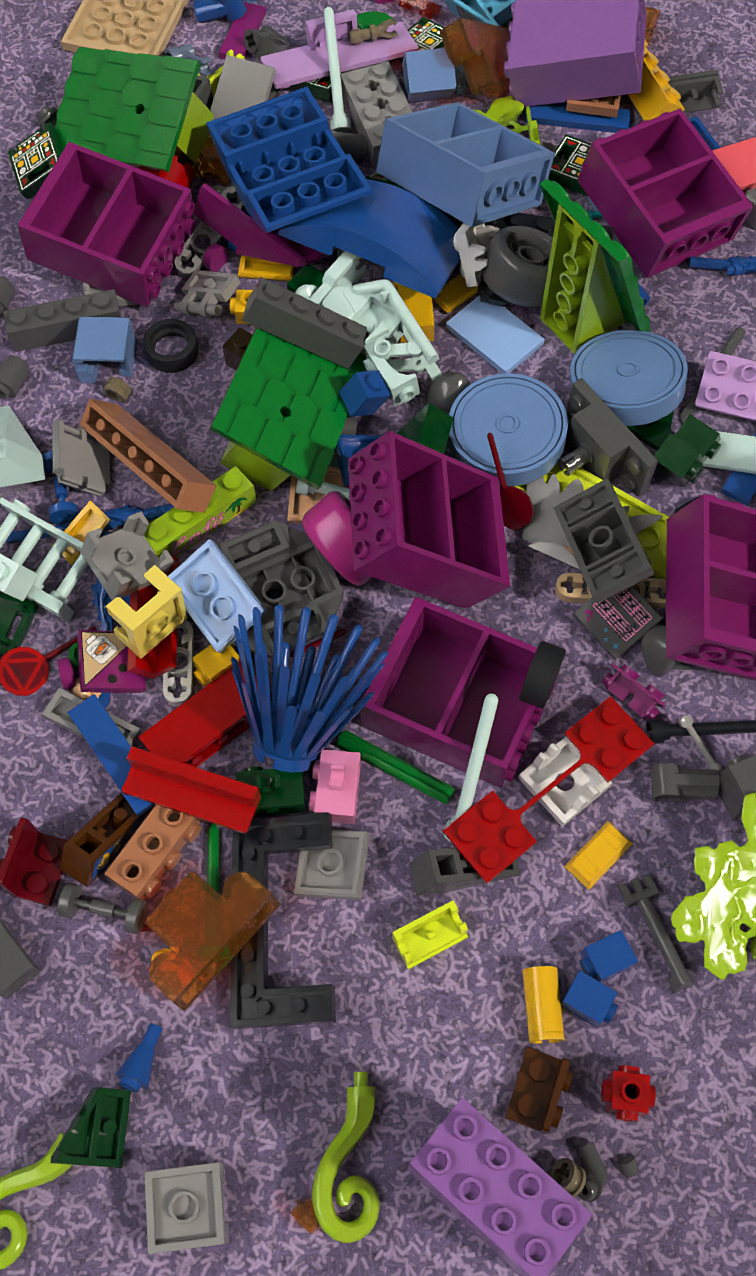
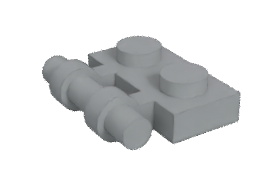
M195 270L181 289L185 297L183 300H176L174 308L185 315L192 316L197 313L201 317L206 318L220 316L222 307L217 305L218 301L227 302L240 284V280L236 274Z

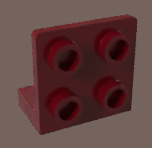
M20 817L17 826H13L9 833V847L5 858L0 859V887L14 898L51 907L63 875V871L60 868L64 844L68 840L40 833L28 819Z

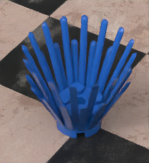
M276 605L274 610L272 701H270L266 645L263 643L261 613L257 607H254L252 615L256 649L257 686L246 623L241 614L238 615L239 629L234 626V632L245 683L237 660L231 657L233 665L231 670L254 737L253 755L261 763H264L265 755L274 759L273 769L292 773L304 772L309 769L310 761L314 766L318 754L372 698L375 692L368 693L350 712L351 708L369 688L372 680L386 664L382 662L386 658L388 651H384L378 656L340 706L377 648L380 639L378 637L374 638L356 666L351 669L347 676H342L338 681L362 632V626L356 625L341 655L335 654L331 658L321 680L320 674L338 623V616L336 614L330 615L315 662L316 648L314 646L307 648L301 671L311 615L310 608L304 607L301 611L290 674V644L286 641L283 642L284 610L282 605Z

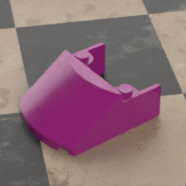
M204 183L200 187L194 215L237 246L235 254L296 267L314 263L327 256L325 253L278 235L280 228L268 233L264 232L250 216Z

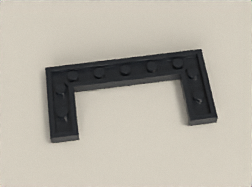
M329 812L252 820L246 834L233 830L230 1028L232 1029L336 1023L334 985L324 984L268 989V855L333 848L332 815Z

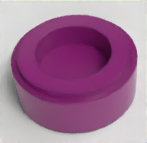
M218 243L210 245L203 256L204 267L212 272H217L227 262V248Z
M70 658L57 659L63 689L74 688L76 683Z

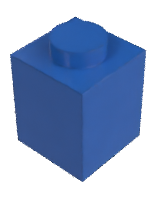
M379 370L356 372L339 391L350 417L374 414L391 396Z
M622 930L584 947L581 952L583 958L579 960L583 972L601 983L633 968L639 962Z
M579 970L561 1002V1007L598 1028L603 1021L607 1024L611 1021L618 1007L613 1002L618 992Z

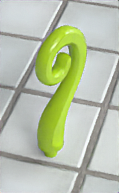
M354 1072V1087H347V1107L344 1124L323 1155L312 1185L313 1210L321 1229L333 1240L343 1244L359 1241L368 1235L376 1224L380 1210L379 1195L375 1186L366 1178L358 1175H351L338 1185L335 1199L338 1206L346 1207L349 1205L352 1195L358 1193L363 1200V1209L358 1219L349 1222L341 1220L334 1210L332 1201V1188L337 1171L368 1130L374 1115L376 1089L375 1087L368 1086V1072Z
M60 1132L42 1159L0 1177V1200L14 1193L51 1182L72 1167V1165L50 1163L51 1156L65 1133ZM0 1210V1230L3 1227H7L11 1232V1240L8 1246L0 1251V1270L13 1264L20 1257L27 1243L28 1230L26 1222L15 1210Z

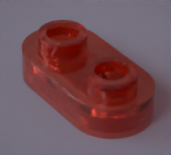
M399 0L398 6L410 11L413 6L419 8V14L431 20L434 15L439 16L442 6L429 0Z

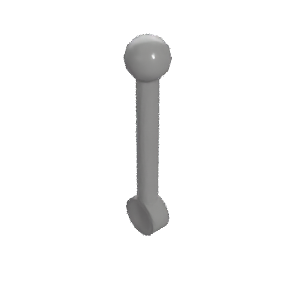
M688 715L681 716L679 718V725L687 729L710 765L709 770H716L717 774L722 772V766L714 761L693 728V719Z

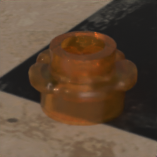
M307 1198L303 1203L297 1199L295 1201L297 1205L290 1213L312 1235L320 1226L314 1214L312 1200Z

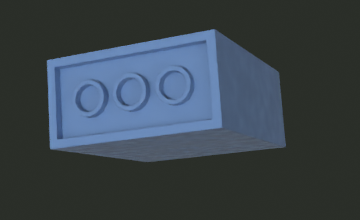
M456 102L386 118L376 172L465 224L475 227L540 206L544 194L539 183L548 179L555 153Z

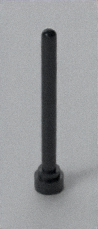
M662 718L647 719L646 730L647 732L652 731V737L649 738L655 744H663L665 740H670V737L691 736L687 729L682 728L679 724H670L669 721H663ZM756 720L692 724L698 736L756 733Z

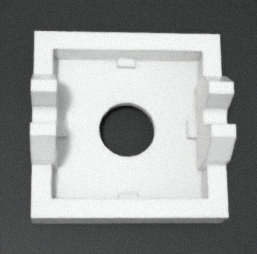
M463 223L455 233L454 247L456 251H459L461 259L460 272L466 280L467 287L478 286L483 279L482 269L488 265V259L484 258L492 240L491 237L500 230L499 228L491 225L485 226V224L471 227Z
M565 737L557 744L552 743L545 753L541 752L535 758L533 764L519 774L518 779L536 796L552 783L557 775L564 773L580 759V753L571 741ZM589 764L581 765L570 774L574 780L572 789L562 791L556 786L539 800L562 827L612 785L611 781L607 783L597 770Z

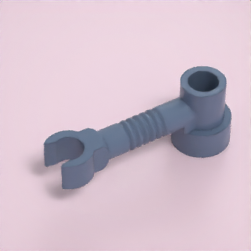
M191 44L181 47L173 46L165 50V56L198 60L201 64L199 72L204 77L215 73L208 64L212 62V59L210 57L200 58L196 56Z

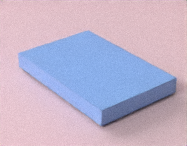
M480 295L446 322V328L502 374L512 372L544 345L545 341L543 337L505 307L488 304V302H480Z
M208 539L168 576L182 589L187 613L216 652L222 653L236 640L234 626L239 629V614L244 617L246 629L248 630L253 625L252 611L254 607L260 610L261 617L267 613V610L213 540Z

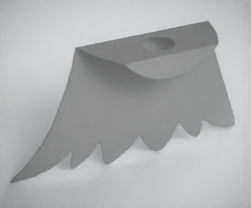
M555 474L551 475L547 484L543 476L527 483L526 494L531 499L534 514L530 523L523 528L522 538L532 543L525 546L580 570L575 557L564 547L566 546L571 549L553 508L584 491L579 479L572 481L562 493L560 492V485ZM629 506L623 507L626 513L630 508ZM648 514L629 518L638 534L663 516Z

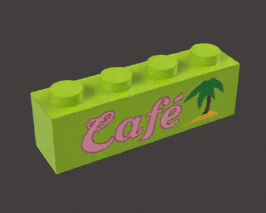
M237 466L212 481L217 486L205 513L180 510L174 507L148 525L144 537L158 558H160L164 550H167L170 556H179L257 503L254 485Z

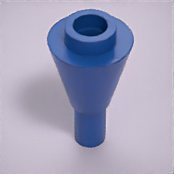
M150 1023L141 1044H138L115 1073L121 1079L119 1082L121 1087L136 1093L139 1092L140 1088L148 1089L155 1052L154 1047L162 1032V1027Z

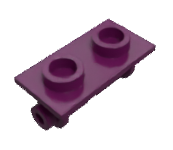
M613 664L612 666L617 669V672L614 675L609 672L603 678L602 683L606 685L605 689L609 690L622 702L632 693L634 698L627 706L644 720L646 718H656L660 713L656 709L659 703L663 707L667 706L661 701L665 695L651 684L646 688L636 681L640 675L626 664L621 668Z

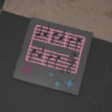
M633 586L598 604L591 597L573 613L577 621L614 660L620 657L647 630L651 629L662 619Z

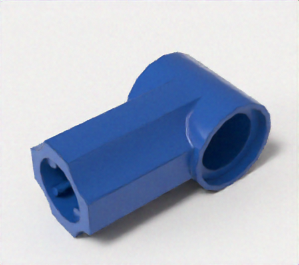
M194 0L193 4L195 16L198 22L201 23L224 17L233 21L241 18L246 13V6L243 0Z

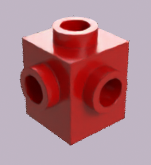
M619 1065L618 1071L613 1070L608 1074L607 1079L602 1080L601 1101L606 1102V1112L616 1113V1120L638 1122V1116H645L649 1114V1108H654L656 1099L655 1085H650V1075L640 1074L639 1067ZM627 1085H632L636 1088L635 1099H630L626 1096L625 1088Z

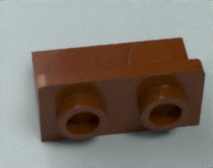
M527 1047L504 1119L543 1134H548L551 1127L557 1129L563 1112V1107L558 1105L561 1091L568 1092L574 1071L568 1070L570 1060L566 1058L558 1059Z

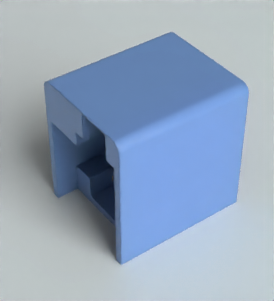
M447 47L405 52L401 65L403 66L405 94L408 103L450 98L456 88L453 49Z
M79 317L72 362L80 382L96 383L99 361L120 362V376L132 377L137 342L130 318Z

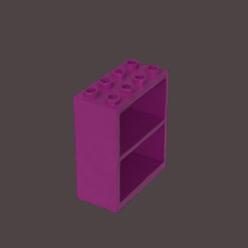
M681 108L670 113L665 112L649 121L644 120L629 129H621L606 138L596 139L590 145V150L577 179L608 225L615 227L614 233L646 278L689 260V257L700 256L733 240L753 208L751 202Z
M68 142L17 226L28 261L104 291L115 289L117 296L148 308L152 299L158 297L164 277H169L175 257H179L182 254L184 241L188 235L191 236L194 232L196 221L193 219L194 202H192L191 189Z
M391 431L386 432L348 459L354 571L462 608L471 607L510 587L498 477Z
M703 494L667 519L666 659L756 680V509L746 507L739 502L719 499L715 495Z
M415 596L388 649V654L382 662L386 664L372 680L364 695L365 697L368 693L375 692L366 706L360 711L361 726L466 773L485 697L488 694H495L498 697V705L479 779L502 789L505 780L512 782L518 769L521 755L525 754L535 726L537 727L544 709L519 700L537 647ZM555 682L554 685H553V688H552V690H551L550 696H551V694H552V692H553V690H554V687H555V685H556V682Z

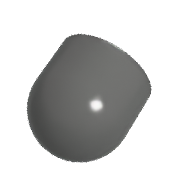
M629 1154L617 1161L620 1171L624 1176L633 1177L637 1174L638 1164L633 1154Z

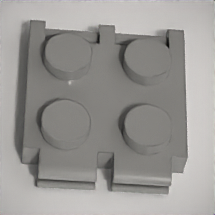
M55 419L52 425L53 473L58 476V482L77 489L78 485H80L83 491L101 496V493L104 494L106 488L110 486L109 450L91 434H88L85 429L81 427L75 429L64 425L62 420ZM64 431L74 434L75 436L64 433ZM87 439L98 443V445L88 442Z

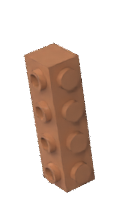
M156 805L104 873L105 876L134 898L142 900L146 897L152 898L161 886L162 882L159 879L166 869H174L182 856L180 850L186 842L192 843L198 837L202 829L200 823L203 820Z

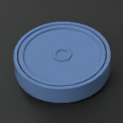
M639 330L613 331L589 340L575 353L570 365V392L572 384L582 378L626 426L647 424L667 416L681 403L686 391L688 365L682 351L673 342L660 335L646 331L640 332Z
M503 373L479 379L466 387L458 395L449 413L453 417V422L448 439L454 459L498 477L487 434L492 433L508 486L523 485L541 478L557 464L565 448L568 428L565 407L558 395L550 387L529 376Z

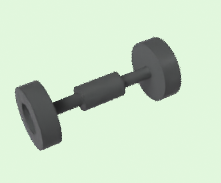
M68 883L61 892L58 902V914L61 917L72 919L80 906L88 908L90 913L113 918L115 915L126 917L125 931L138 935L145 925L148 914V902L146 900L133 899L127 911L117 908V904L96 899H93L91 902L81 900V885Z

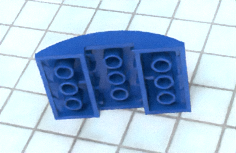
M308 87L206 122L219 157L239 198L255 223L266 233L373 193L371 186L350 153L346 155L329 129L327 117Z
M366 179L372 188V194L279 229L278 235L331 256L335 249L339 248L385 267L384 278L435 299L461 260L459 251H456L454 247V236L459 228L446 215L429 202L411 192L375 180Z

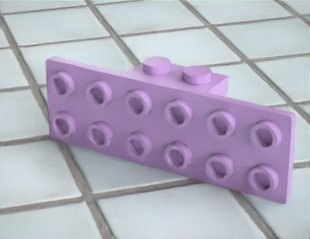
M353 9L334 14L340 73L357 70L396 58H404L405 52L418 51V45L402 22H396V25H390L386 30L387 32L395 30L398 35L394 38L377 37L376 41L368 39L360 44H352L348 34L351 30L358 29L357 14ZM324 17L305 21L308 45L261 56V63L263 65L274 67L276 70L273 81L275 89L288 88L294 84L312 82L315 79L330 76Z
M710 351L696 397L695 407L756 422V361Z

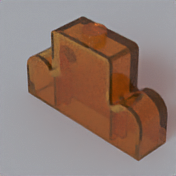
M460 18L440 30L448 58L456 67L463 65L473 95L488 96L489 99H492L509 89L510 79L506 78L504 73V62L508 61L506 45L511 40L509 28Z
M195 872L188 873L175 889L168 891L164 895L161 904L145 921L146 925L171 948L170 952L160 953L151 962L149 967L151 981L175 1005L186 1011L281 904L270 891L246 872L234 873L227 878L223 886L222 895H219Z

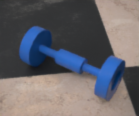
M52 450L42 456L44 470L53 473ZM56 475L53 481L55 496L59 499V503L52 505L48 511L50 521L60 525L73 521L79 514V507L75 503L65 501V498L68 496L67 487L65 484L58 482V476Z

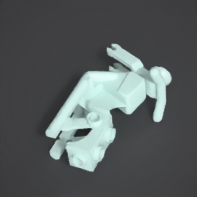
M344 251L325 272L322 279L323 284L319 288L315 285H302L295 293L367 327L366 332L370 335L365 340L364 345L367 358L363 361L367 371H380L391 395L389 398L396 407L420 394L415 373L426 371L432 381L442 375V372L435 363V361L439 360V355L393 284L386 279L356 284L367 273L366 265L364 264L360 270H357L361 265V262L357 260L361 257ZM402 336L408 342L396 344ZM403 356H412V357H413V358H408V359H393V360L390 359V357H403ZM408 371H413V372H415L414 374H410V375H405V374L399 373V372H408Z

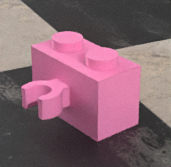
M335 750L321 751L320 760H317L313 766V779L318 780L317 791L310 792L309 811H314V813L329 812L334 823L355 824L361 753Z

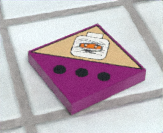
M79 630L77 638L80 692H145V677L127 671L128 647L115 635L114 631Z

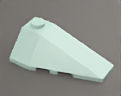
M0 407V488L45 480L44 460L40 451L11 407Z

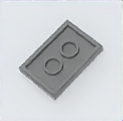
M226 55L210 110L214 114L213 120L268 101L276 74L275 68Z

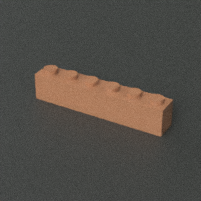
M89 398L79 424L176 509L205 513L217 485L116 403Z

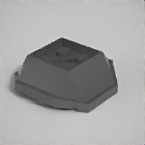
M275 520L219 544V549L267 610V613L261 617L263 643L266 645L267 657L273 658L274 610L276 605H282L284 610L283 642L286 641L290 644V650L294 649L296 645L301 611L304 607H308L311 610L306 643L324 635L330 615L337 614L344 597V591L330 563L319 552L306 533L290 528L288 525ZM271 589H278L283 595L278 599H270L266 596V593ZM252 625L247 630L250 652L256 654L254 626ZM235 640L231 644V646L238 649L237 642Z

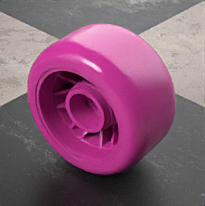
M339 491L328 493L305 513L302 518V526L319 552L346 580L353 585H363L373 577L354 571L350 500Z

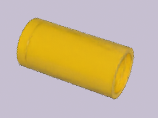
M537 966L523 969L529 1043L540 1044L542 1040H549V1043L565 1041L557 967Z

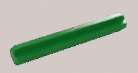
M344 730L337 740L339 748L347 752L361 753V760L443 804H447L454 794V788L451 785L347 730Z

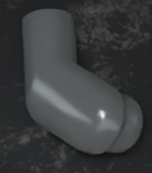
M592 1141L576 1149L586 1172V1183L578 1196L587 1202L595 1201L600 1197L608 1175Z

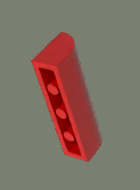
M240 661V662H238V665H239V668H240V671H241V675H242L243 681H244V683H245V678H244V674H243L242 664H241V661ZM233 667L138 736L146 750L198 767L247 730L250 725L231 670Z

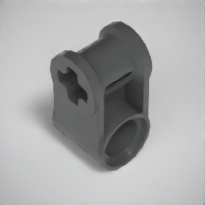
M269 25L263 26L261 30L247 29L243 39L246 49L260 60L261 56L288 50L290 43L286 37L280 35Z

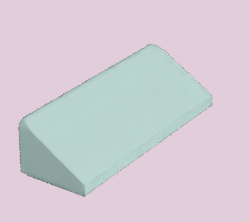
M717 431L720 433L721 440L719 443L722 446L714 458L711 460L707 457L702 466L756 474V437Z

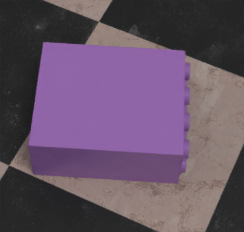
M515 0V3H512L513 22L509 23L511 40L506 45L508 61L504 62L505 77L510 79V96L523 103L524 107L528 105L537 106L567 102L568 99L585 100L641 93L647 17L645 0Z
M463 1097L410 1162L408 1171L520 1276H548L593 1215Z

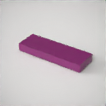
M244 2L246 13L241 18L234 20L218 52L219 59L225 60L226 53L231 49L233 50L234 57L239 53L246 57L248 50L244 45V33L247 29L259 30L267 13L265 6Z

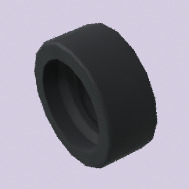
M178 319L158 321L149 327L144 335L143 347L150 365L156 370L165 373H177L191 366L198 356L196 334L193 328L185 321ZM167 336H180L187 341L186 348L174 355H162L155 351L156 343Z
M545 641L539 643L519 696L520 701L541 709L545 708L566 649Z

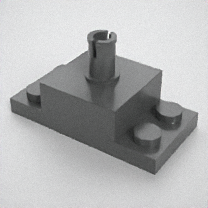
M582 378L574 382L566 412L571 419L565 447L571 453L558 459L560 470L563 471L567 468L563 474L569 476L583 466L591 474L602 480L608 478L610 482L621 476V481L627 490H634L638 496L642 495L649 489L658 460Z
M608 478L553 507L589 591L597 604L655 574L646 550Z

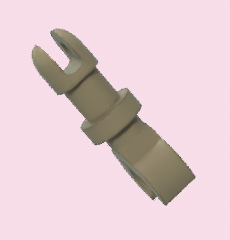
M388 19L378 26L372 24L367 29H354L349 32L348 38L352 44H360L368 39L376 41L377 37L394 38L398 33L395 30L392 32H387L386 30L390 25H396L397 23L393 19Z

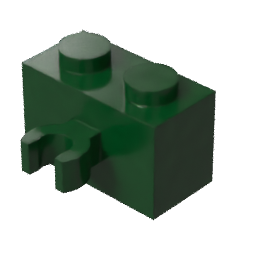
M257 766L245 768L244 772H236L237 781L258 787L261 799L254 817L306 813L303 772L292 773L276 769L263 770L262 767Z

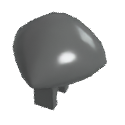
M448 370L431 383L425 402L426 404L431 403L445 413H450L455 399L470 385V381L464 374L453 373Z
M659 625L645 632L642 637V655L648 670L655 677L660 678L671 669L690 670V664L666 659V626Z

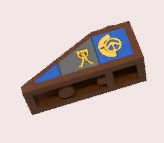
M121 792L64 844L60 870L88 887L109 866L149 810L138 817Z

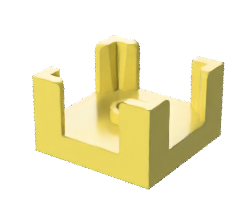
M156 565L150 568L144 574V577L159 591L157 595L137 612L120 597H116L106 605L108 614L122 626L120 628L116 626L113 629L115 635L140 659L188 619L182 589Z

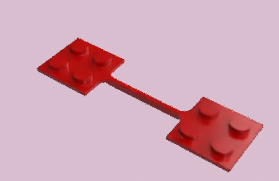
M611 696L564 733L578 749L580 759L520 809L512 810L508 808L492 790L442 831L486 884L537 843L536 839L521 822V815L581 765L589 764L593 766L609 783L655 744Z

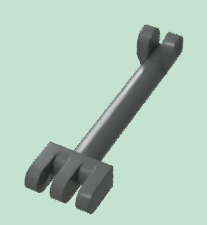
M646 874L642 876V879L647 889L643 890L637 878L630 880L634 894L630 893L625 883L617 887L627 909L635 905L639 906L672 973L668 983L672 988L673 994L683 988L692 987L694 983L688 971L685 970L651 902V899L658 897L660 892L651 875Z

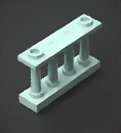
M1 497L0 504L9 514L0 526V549L20 519L33 526L11 558L12 560L22 565L44 532L57 539L35 573L39 575L25 598L36 602L39 606L69 622L75 612L66 605L69 601L67 597L88 566V562L82 553L56 591L53 590L51 594L43 591L45 586L42 584L67 546L80 552L83 542L29 513L31 509L22 502L15 499L11 503Z

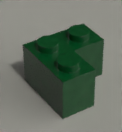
M690 414L675 435L670 433L655 453L654 457L658 460L656 468L684 487L689 482L694 484L704 470L701 467L707 457L712 460L721 448L722 444L719 443L721 440L720 433Z

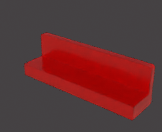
M171 556L174 562L167 576L178 567L179 559L175 556ZM151 584L131 593L130 607L137 612L157 595L159 590ZM177 628L142 659L128 648L127 671L155 679L176 668Z
M133 746L131 747L126 758L131 769L122 787L124 794L243 834L248 832L261 799L258 787Z

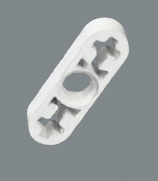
M186 620L177 627V629L183 628L184 633H187L182 635V647H177V656L185 657L188 660L187 665L181 670L173 669L163 674V694L166 701L175 707H179L193 696L194 662L192 658L194 657V632L191 624ZM175 677H181L182 689L186 690V692L180 694L179 698H175L174 694L170 692L176 689Z

